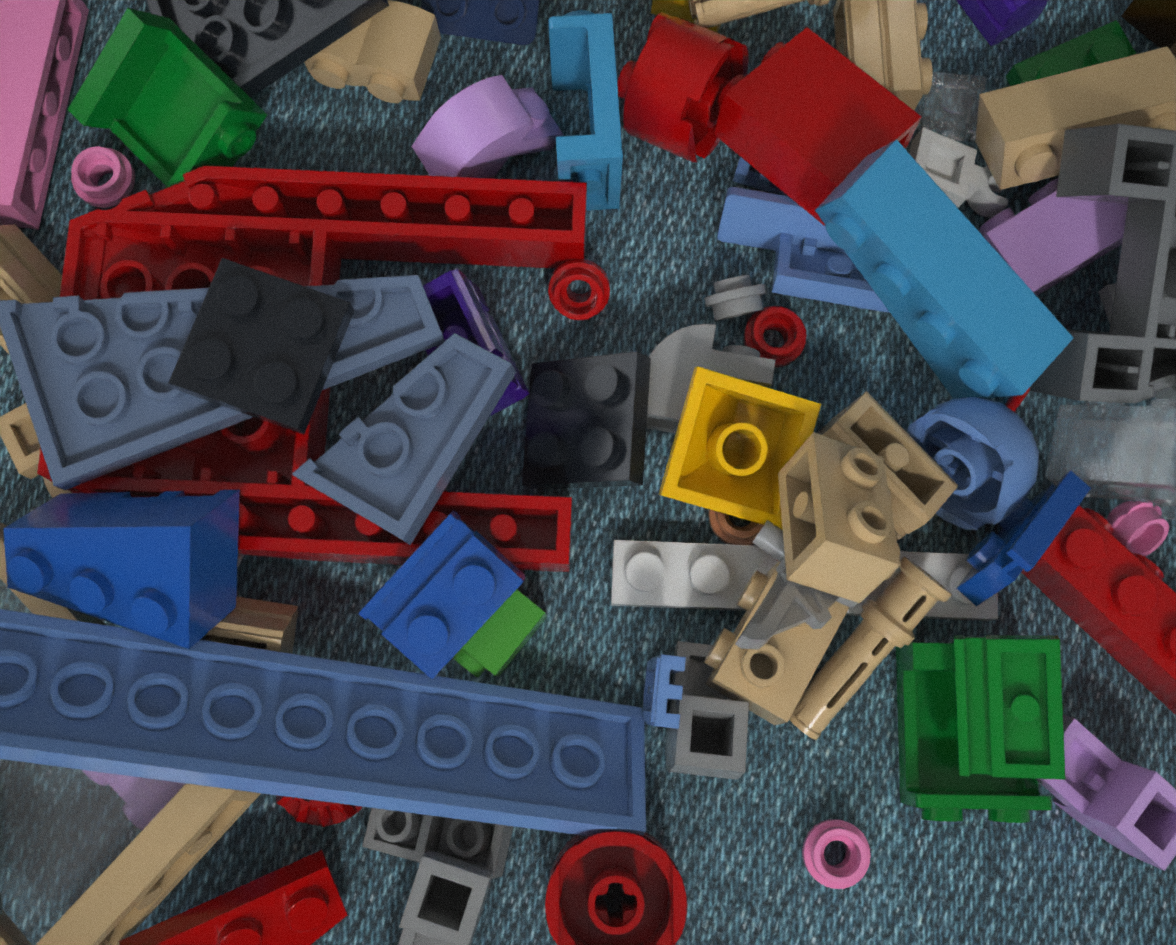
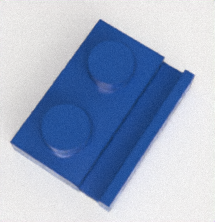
M1070 470L1056 486L1050 485L1032 500L1026 498L1017 510L997 523L1002 527L998 535L995 532L990 533L969 553L966 561L972 566V569L956 589L977 607L1015 581L1023 569L1026 572L1033 569L1091 488Z
M454 510L358 613L365 620L368 618L383 631L381 634L431 679L438 674L516 591L526 577L477 531L474 532L460 519L461 516Z

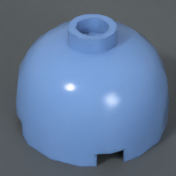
M984 397L952 399L939 404L909 425L907 433L958 484L957 489L936 512L939 517L948 523L966 530H978L984 524L995 525L1020 507L1036 482L1039 470V451L1033 434L1020 416L1003 403Z

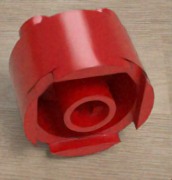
M663 12L657 14L649 28L647 42L637 62L633 60L628 61L622 68L617 80L618 97L625 100L623 111L624 130L635 138L688 161L697 162L696 155L705 159L720 142V139L714 135L721 108L718 105L721 92L735 76L739 74L747 76L749 63L747 46L730 37L680 17L671 16Z
M605 831L588 836L576 835L566 842L552 865L545 899L546 920L550 934L557 945H675L682 935L686 922L687 896L685 886L667 850L647 832L643 836L626 831ZM621 883L624 894L633 895V899L622 901L620 912H608L606 901L596 899L597 895L607 894L609 884Z

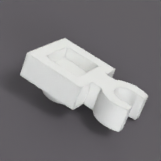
M924 127L912 140L909 154L957 208L966 200L976 213L992 218L1008 205V199L992 192L1000 193L1002 190H999L988 166L983 168L975 164L976 149Z

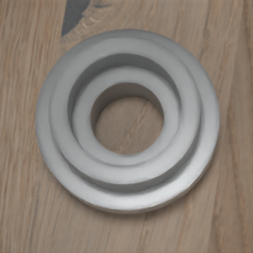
M742 275L714 282L715 294L704 297L705 306L712 307L714 319L719 321L762 311L761 295L766 294L765 284L752 285L750 275Z

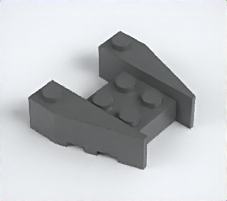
M1126 124L1065 130L1056 197L1128 204L1109 332L1066 329L1074 337L1073 340L1030 386V391L1078 401L1138 403L1155 397L1154 392L1176 385V131Z

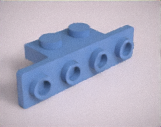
M729 187L727 189L717 238L721 242L776 251L772 293L890 313L846 252L830 238L826 231V225L821 224L789 196L738 187Z

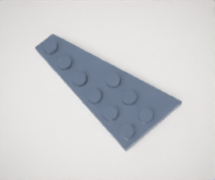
M419 275L337 280L334 285L305 286L348 301L355 310L323 390L445 342ZM209 288L124 293L121 298L83 300L79 296L53 297V302L21 304L17 300H0V328L54 486L63 490L70 489L252 418V416L179 391L168 383Z

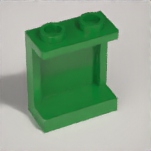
M127 8L68 108V111L83 126L110 129L166 186L165 188L185 181L183 174L202 166L233 167L237 160L252 148L256 140V132L267 116L170 18Z
M912 642L908 646L905 644L903 648L896 646L900 803L921 808V819L946 822L963 821V809H988L989 821L1007 823L1030 822V810H1052L1051 796L1040 794L1038 781L1034 778L992 777L989 774L959 776L954 643Z

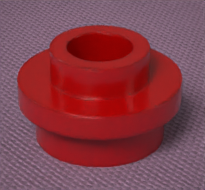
M586 259L568 260L559 265L552 273L548 287L549 298L554 308L563 316L572 320H586L600 313L608 303L610 282L605 271L596 263ZM581 280L587 282L591 289L586 293L578 294L573 292L568 285L572 281Z
M768 306L763 308L762 311L754 313L749 319L744 330V344L747 347L758 350L761 358L776 360L775 368L784 367L794 362L803 351L806 344V329L800 317L790 309L781 306ZM768 330L780 332L784 338V345L780 347L768 345L764 340V332Z

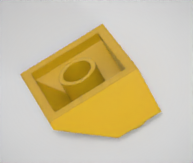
M694 367L658 495L762 525L769 520L782 529L778 472L814 432L821 404L705 368Z

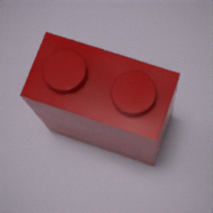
M806 27L788 43L785 44L782 41L776 43L764 56L761 64L747 76L739 74L730 80L718 99V105L721 108L714 135L825 226L815 209L867 155L896 139L906 149L922 116Z

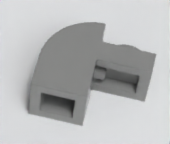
M691 325L671 333L655 347L649 356L651 358L647 429L676 433L694 367L698 366L770 388L776 360L761 358L758 350L747 346L729 345L725 346L723 351L712 349L716 325Z
M678 641L675 646L674 656L686 657L685 671L673 673L672 678L673 685L683 686L682 700H671L669 713L680 714L679 729L666 728L665 756L667 771L737 780L746 772L749 702L731 700L705 684L714 669L704 663L712 645Z
M428 849L421 858L399 925L400 928H403L398 945H471L494 871Z

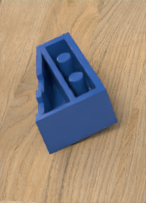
M240 489L220 490L213 496H185L184 491H165L158 497H131L130 492L61 493L3 528L7 587L190 649L236 608Z

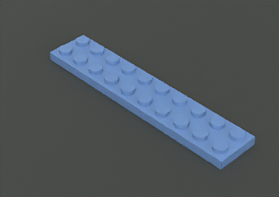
M0 609V759L583 836L605 831H626L643 836L646 832L643 707L435 676L431 679L426 674L206 640H199L190 649L128 628Z

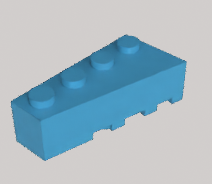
M897 139L867 155L815 209L826 225V231L830 238L846 252L953 399L1023 395L1073 340L1074 337Z

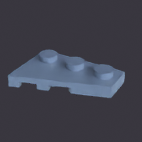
M454 333L393 386V394L365 419L361 420L357 417L339 433L342 438L316 461H313L311 458L308 459L292 475L411 545L516 374V370L510 362Z

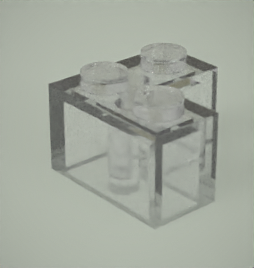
M1154 399L1150 402V406H1126L1124 403L1086 401L1085 405H1060L1045 478L1057 485L1062 477L1071 470L1091 488L1085 497L1146 502L1154 508L1159 506L1162 511L1161 516L1164 519L1176 520V400Z

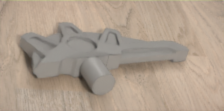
M767 520L752 543L780 561L776 568L778 574L772 587L735 645L741 649L759 650L773 635L794 628L802 623H807L813 630L821 629L832 618L828 608L836 601L852 609L859 603L787 580L783 530Z

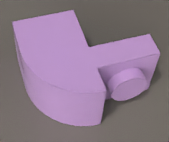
M498 75L468 86L445 102L433 114L411 147L430 176L494 178L509 157L552 150L556 145V137L563 136L564 134L550 115L546 103L537 95L533 87L511 89L504 77Z
M1063 715L1065 779L1036 780L1055 796L1053 802L1087 829L1123 852L1165 871L1176 856V789L1156 771L1121 760L1075 718Z

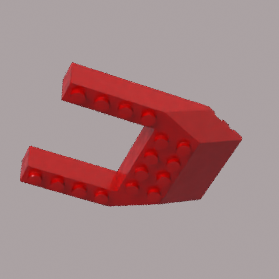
M202 166L183 174L185 181L153 194H150L145 189L123 198L112 209H96L69 220L60 297L79 296L83 300L121 298L124 293L209 288L222 258L302 286L334 285L337 280H340L341 259L557 268L568 260L584 259L587 183ZM330 387L322 390L304 435L252 417L67 489L72 493L130 492L131 497H158L165 491H184L185 496H213L220 490L240 489L238 554L328 562L403 565L454 510L461 516L460 519L474 532L477 531L519 570L570 571L572 497L443 492L412 544L409 545L293 476L292 473L308 459L311 458L313 461H316L325 453ZM40 447L37 474L52 482Z

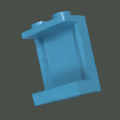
M576 10L564 16L550 17L548 19L552 89L555 91L585 90L588 94L590 135L556 137L558 181L587 183V211L619 209L623 153L612 13L595 14L586 10Z

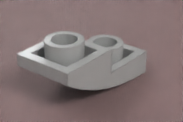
M371 808L362 847L420 863L423 854L430 849L493 870V879L503 875L513 826Z

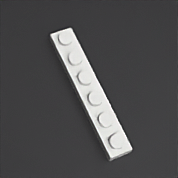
M614 540L611 606L746 611L736 604L748 581L756 570L766 575L778 561L757 545ZM900 551V560L906 556L952 593V596L946 602L937 601L924 618L979 621L998 620V592L976 607L956 589L972 569V566L966 561L969 554ZM898 567L890 578L884 580L853 609L849 607L846 615L861 616L860 613L863 610L861 606L867 599L875 601L901 571Z

